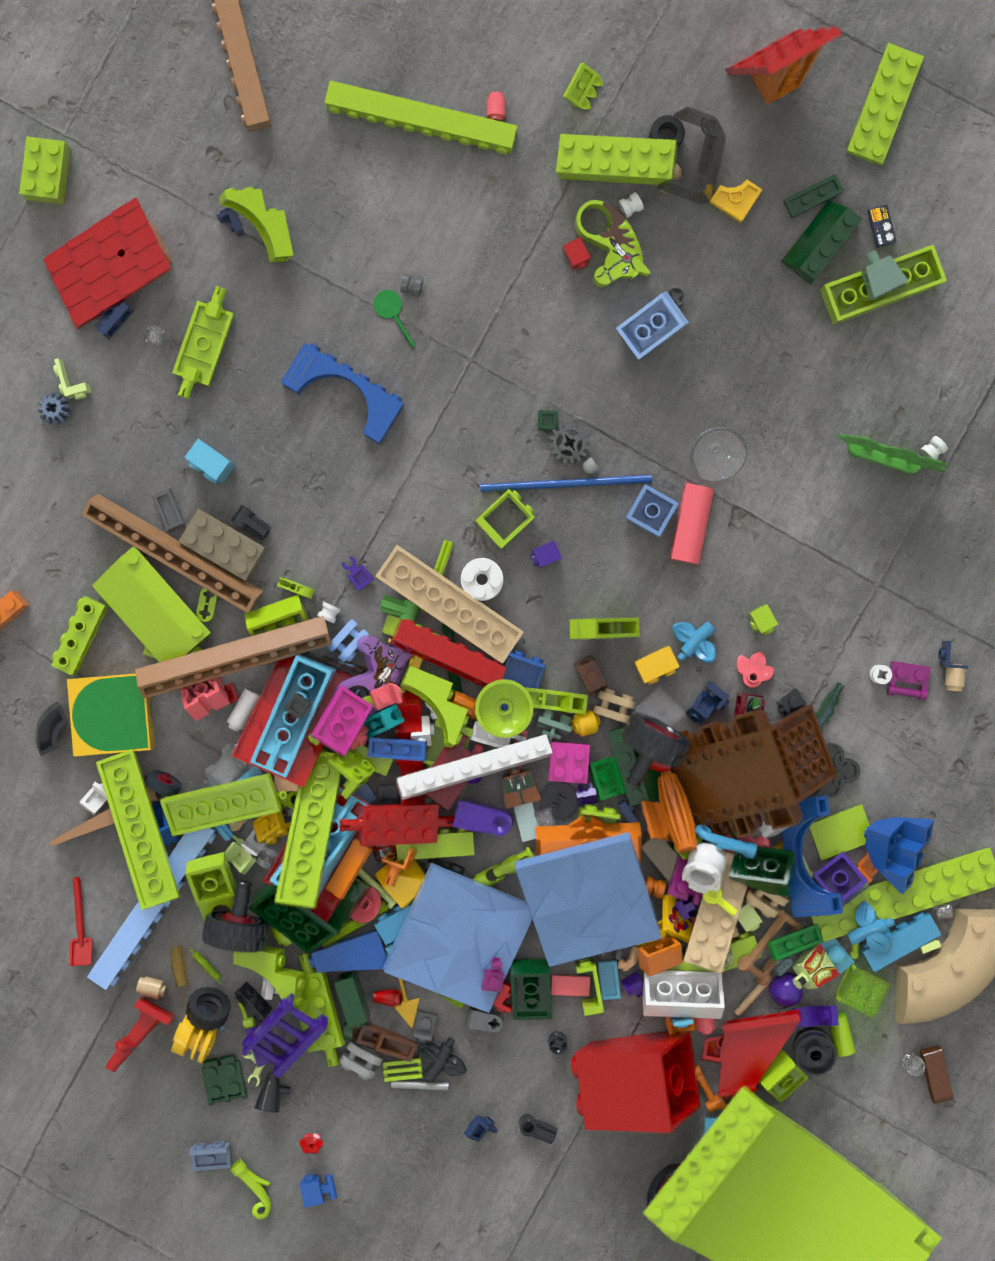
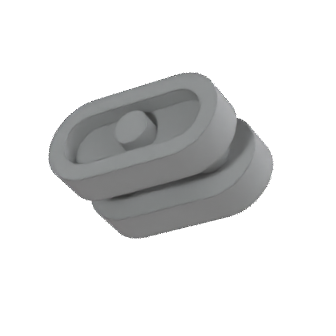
M354 1039L350 1040L347 1045L350 1053L342 1054L339 1060L341 1067L347 1071L352 1070L358 1073V1076L363 1080L373 1079L377 1072L373 1065L380 1066L384 1057L370 1047L356 1043ZM359 1056V1057H361L362 1059L366 1060L367 1062L365 1063L364 1061H362V1060H360V1059H358V1058H356V1057Z

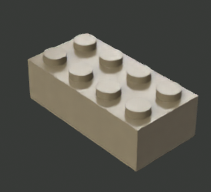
M199 508L178 541L245 581L250 580L268 549Z

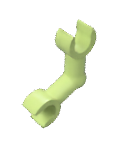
M253 1053L246 1056L243 1055L244 1058L251 1059L256 1064ZM256 1065L254 1072L248 1078V1083L252 1077H256L258 1080L256 1086L259 1085L261 1082L260 1075L265 1065L261 1067Z

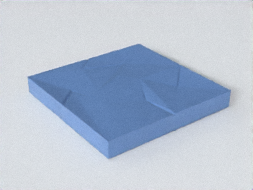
M630 832L516 861L515 869L549 967L662 939L660 927Z
M431 863L386 959L383 970L387 974L489 1013L499 992L482 990L484 970L491 969L493 957L501 958V971L505 974V980L533 919L528 904L524 900Z

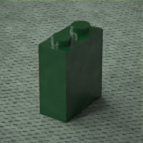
M357 970L339 974L334 985L348 1028L353 1026L354 1028H360L368 1021L370 1010Z

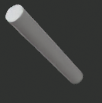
M391 1081V1088L448 1091L449 1083Z

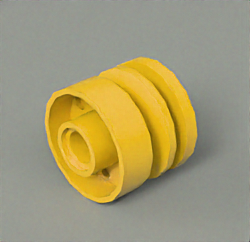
M186 1014L175 1032L171 1052L184 1056L188 1049L192 1050L190 1060H194L197 1053H200L197 1062L202 1064L213 1048L217 1037V1029L213 1031L198 1029L190 1023Z

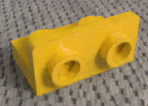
M282 811L260 816L252 822L258 843H267V845L275 844L279 838L289 834L291 823H285Z

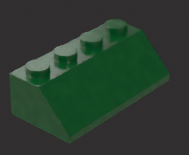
M828 200L781 262L811 285L863 219L850 208Z
M625 725L611 729L608 732V736L630 806L641 804L642 801H651L659 797L657 779L660 777L661 772L649 769L644 780L640 783L641 786L638 788L627 783L626 778L629 777V773L640 753L623 740L622 734L625 730Z

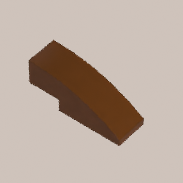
M365 1022L364 1026L358 1028L354 1037L356 1043L372 1047L377 1052L411 1062L417 1047L416 1042L369 1022Z

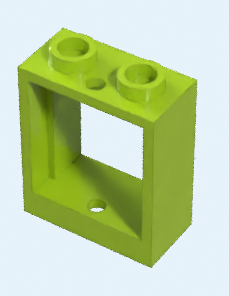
M508 489L475 520L500 549L504 548L535 519L533 515L535 511L528 504L526 506L523 505L520 501L522 497L515 490L511 492ZM509 497L527 519L503 540L485 519Z

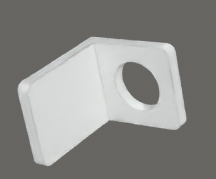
M253 830L241 846L246 853L257 857L267 843H257L254 840L255 831Z

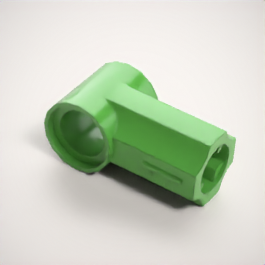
M384 595L380 611L399 616L400 619H409L415 622L420 607L411 601H403Z

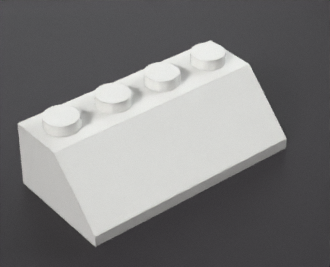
M665 970L649 977L644 972L643 1016L721 1019L725 1008L722 973Z

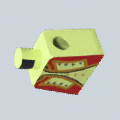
M821 944L805 949L793 964V969L797 974L793 979V984L798 989H801L803 986L806 989L818 988L840 975Z

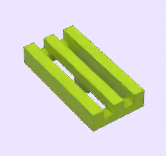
M420 1057L412 1058L411 1062L403 1059L383 1061L384 1082L423 1078ZM418 1063V1066L388 1069V1066ZM418 1071V1073H409V1074H399V1075H389V1076H388V1074H392V1073Z

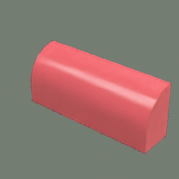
M690 483L684 484L670 560L700 565L714 489Z

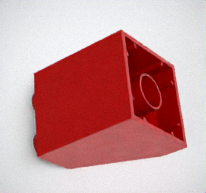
M668 1031L591 1041L576 1051L572 1057L571 1071L573 1076L578 1078L580 1088L576 1107L578 1114L584 1116L585 1130L671 1133L701 1107L690 1031H678L673 1035H669Z

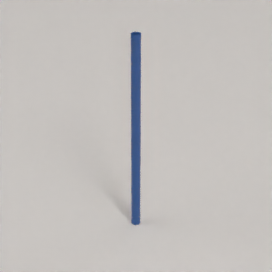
M652 475L480 484V492L507 491L508 489L526 490L652 482Z

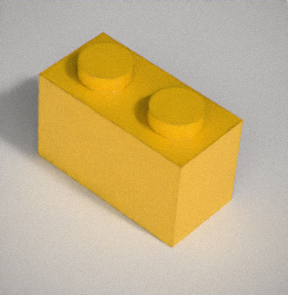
M666 646L633 662L642 682H648L649 685L659 681L658 677L663 674L667 677L676 673V668L679 667L670 646Z

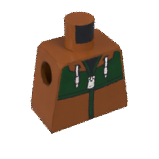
M520 766L509 768L508 774L502 775L505 809L541 800L529 769L520 770Z

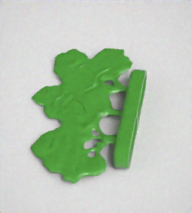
M837 435L843 442L848 443L847 450L850 455L907 474L917 473L922 466L926 469L940 472L947 471L943 467H950L944 462L920 457L916 452L909 449L889 447L868 437Z

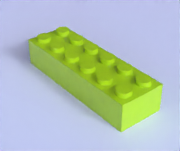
M560 134L556 173L559 179L673 186L678 150L676 140Z
M934 244L893 259L908 279V282L875 300H869L861 271L825 284L820 291L832 324L836 325L944 284L947 279Z

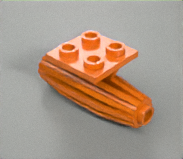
M665 771L657 779L660 803L641 802L642 812L648 825L647 830L651 839L673 841L678 853L690 852L697 848L695 824L687 796L677 775L671 771Z

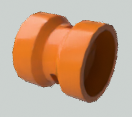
M647 876L645 883L649 895L662 899L666 881L661 879L654 880L653 877Z

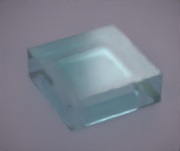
M787 956L780 959L773 969L780 976L794 962Z

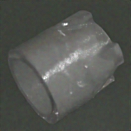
M950 902L934 906L938 920L954 917Z

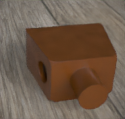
M591 655L574 663L590 696L607 687V683Z

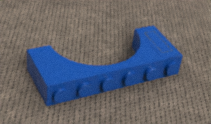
M304 343L281 380L282 385L300 395L305 387L321 378L338 377L352 382L363 392L368 405V420L363 434L381 445L404 407V404L401 402L403 399L394 393L392 395L385 392L386 389L378 383L374 386L365 375L361 373L359 376L352 372V367L345 363L340 365L331 354L327 353L325 356L316 345L311 343L309 346Z
M827 795L807 797L799 802L802 811L801 822L781 832L783 850L795 851L796 868L790 892L793 917L843 913L841 893H832L818 886L810 877L804 864L802 850L808 828L817 819L830 815Z

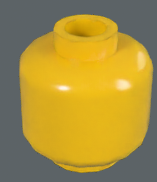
M589 709L586 710V714L576 713L571 720L573 732L581 737L596 733L601 724L599 715L594 714Z

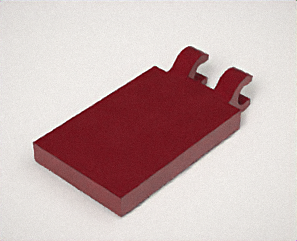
M461 733L462 737L459 744H455L452 748L445 746L431 768L481 754L484 747L477 744L472 752L462 747L468 736ZM468 781L423 795L448 811Z

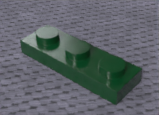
M835 174L784 199L783 203L792 219L842 194L844 189Z

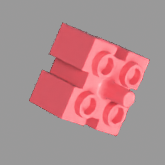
M222 676L179 688L180 693L184 696L182 697L184 709L195 721L209 715V710L211 709L217 711L230 704L227 693L223 689L225 685Z

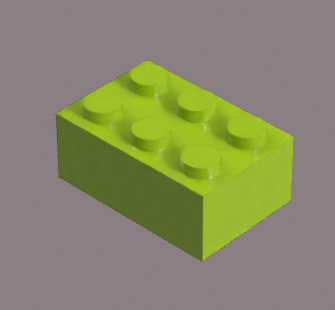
M26 136L19 194L25 200L64 205L71 148L65 141Z

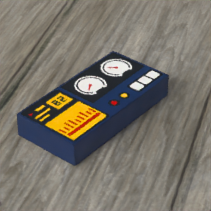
M888 205L868 209L867 212L876 247L896 243L897 240Z

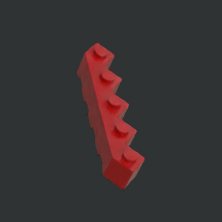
M406 690L402 693V703L397 704L404 722L400 723L399 726H395V737L412 740L411 733L422 732V699ZM396 759V765L400 764V777L424 770L423 761ZM422 794L401 800V804H425V795Z

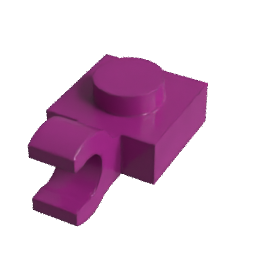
M493 957L491 969L484 970L482 990L501 992L505 975L501 971V958Z

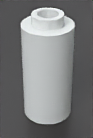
M245 688L227 720L229 723L228 727L236 732L244 730L261 695Z

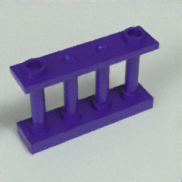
M292 993L286 999L283 998L270 1016L251 1035H247L242 1043V1055L246 1056L252 1049L273 1062V1075L278 1078L327 1030L328 1017L321 1014L317 1019L310 1018L293 1006L294 995ZM288 1012L309 1027L305 1031H300L281 1018ZM277 1025L297 1039L289 1044L270 1030ZM265 1037L284 1049L285 1052L277 1056L258 1042Z

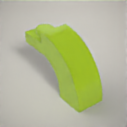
M525 687L532 698L534 708L586 714L588 695Z

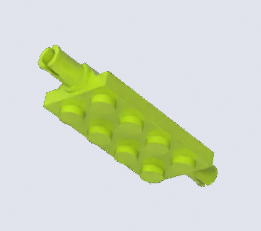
M215 286L211 302L203 303L197 301L172 371L174 375L182 377L183 382L178 396L185 397L186 399H190L194 383L210 387L235 316L234 313L223 309L222 303L227 290L224 288L220 289L219 286Z
M302 953L298 957L304 972L305 987L302 994L304 1004L300 1011L312 1019H317L321 1014L328 1017L327 1030L307 1050L308 1052L324 1051L328 1067H331V1065L336 1066L340 1064L336 1047H342L345 1042L326 972H317L316 968H311L308 958L311 956V953ZM300 1021L302 1031H305L309 1026Z

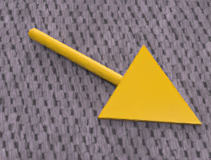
M399 978L404 1001L401 1006H397L395 1009L409 1026L413 1028L420 998L407 1000L403 979Z

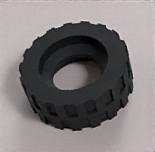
M201 987L190 995L186 1007L187 1019L196 1028L203 1029L204 1031L219 1029L227 1021L231 1002L223 991L217 988ZM201 1003H211L218 1008V1012L214 1015L204 1014L199 1010V1005Z

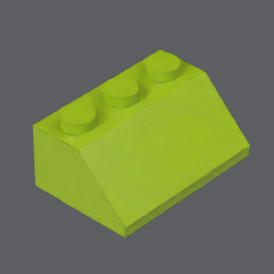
M299 594L244 614L247 630L251 636L309 620Z

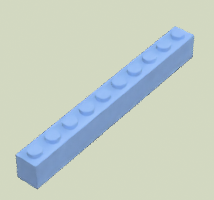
M214 827L185 833L168 857L178 891H180L185 883L182 880L186 876L187 861L203 857L206 853L204 849L208 843L212 844L217 837ZM173 900L146 910H141L138 901L87 978L105 990L110 986L114 987L120 979L118 976L120 971H125L131 963L129 960L131 955H136L142 947L139 944L141 940L148 938L152 932L150 927L154 922L156 924L163 916L161 911L164 907L168 908Z

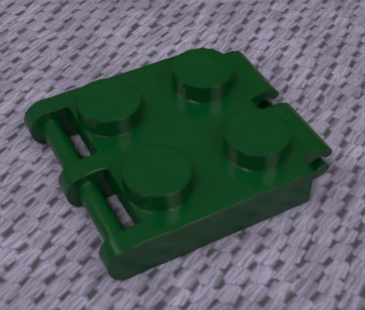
M235 1054L221 1057V1064H219L218 1058L204 1061L205 1067H202L201 1071L209 1106L214 1105L216 1102H230L231 1099L240 1097L243 1099L247 1098L241 1062L236 1060Z

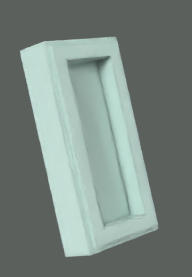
M532 802L515 806L514 811L522 842L536 839L535 826H538Z

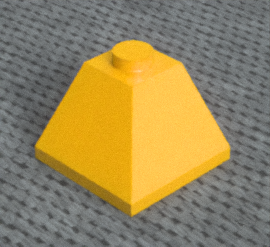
M415 859L410 871L400 870L395 887L383 883L389 869L388 863L375 874L383 888L402 909L414 901L426 875ZM395 860L392 862L403 865L405 860Z

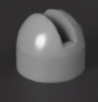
M591 457L583 463V470L588 474H593L599 470Z

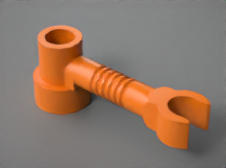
M699 1064L695 1065L697 1081L708 1099L705 1102L708 1111L712 1113L719 1109H725L728 1104L724 1096L718 1097V1094H713Z

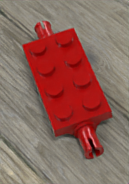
M437 803L361 806V815L357 819H340V824L342 825H339L341 832L357 831L360 834L361 846L437 843L438 828L453 827L454 823L452 822H454L455 818L454 815L438 816L439 805Z

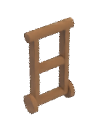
M780 910L779 917L749 956H742L737 963L741 971H749L756 976L757 982L762 986L767 985L771 981L770 972L779 961H773L771 957L761 970L753 965L764 949L768 947L767 942L773 939L785 922L793 927L789 933L804 928L803 925L784 910Z

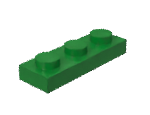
M817 923L770 940L767 944L772 960L777 961L824 941Z

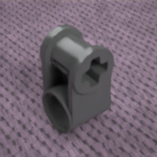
M469 1007L466 1028L497 1033L502 1029L504 1018L497 1011L490 1010L488 1013L475 1007ZM494 1018L497 1019L496 1025H493L492 1022Z

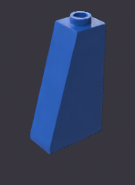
M376 928L314 949L311 952L312 956L308 957L311 968L315 967L317 972L383 969L387 959Z

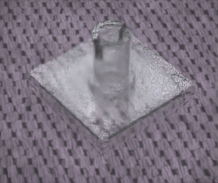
M660 686L632 711L633 714L642 713L654 717L671 727L686 714Z

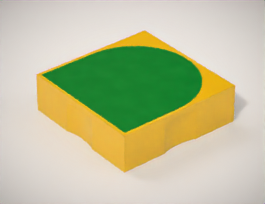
M136 673L67 679L73 756L121 753L131 749L134 751L155 749L154 724L150 711L151 697L143 698L137 685Z

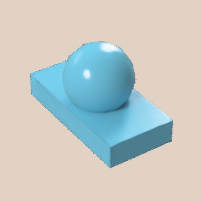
M836 939L820 943L839 974L854 963V960Z

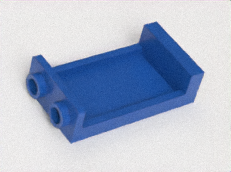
M515 650L514 653L510 652L505 664L506 671L502 679L518 682L524 687L538 688L546 665L543 664L544 660L533 656L531 660L525 658V653ZM502 704L501 709L507 710L508 705Z

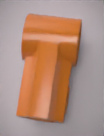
M454 691L449 702L468 709V717L476 720V699Z

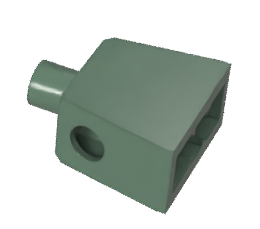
M876 250L865 255L869 266L865 267L861 272L870 301L908 282V279L891 256L880 260Z

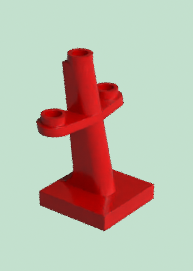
M144 997L137 1000L134 1007L140 1010V1018L127 1036H123L121 1040L115 1042L116 1051L105 1067L112 1072H116L159 1022L168 1026L173 1022L176 1015Z

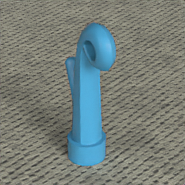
M697 825L695 827L696 834L703 840L717 845V849L732 850L743 854L744 857L754 858L757 850L756 843L743 842L713 834L711 829L705 825Z

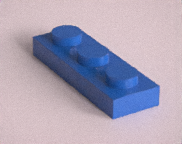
M370 737L368 757L426 761L427 741Z

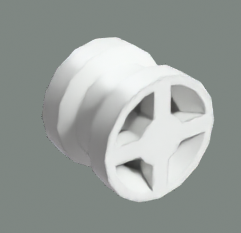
M323 602V609L317 616H324L325 620L335 624V617L340 613L341 609Z
M876 665L871 668L869 676L874 683L886 684L891 680L892 672L885 665Z

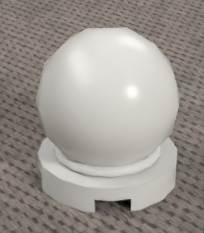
M704 842L698 844L697 848L688 855V864L683 870L682 880H686L689 883L688 887L696 892L718 891L722 883L721 875L726 869V855L722 849H717L713 843Z

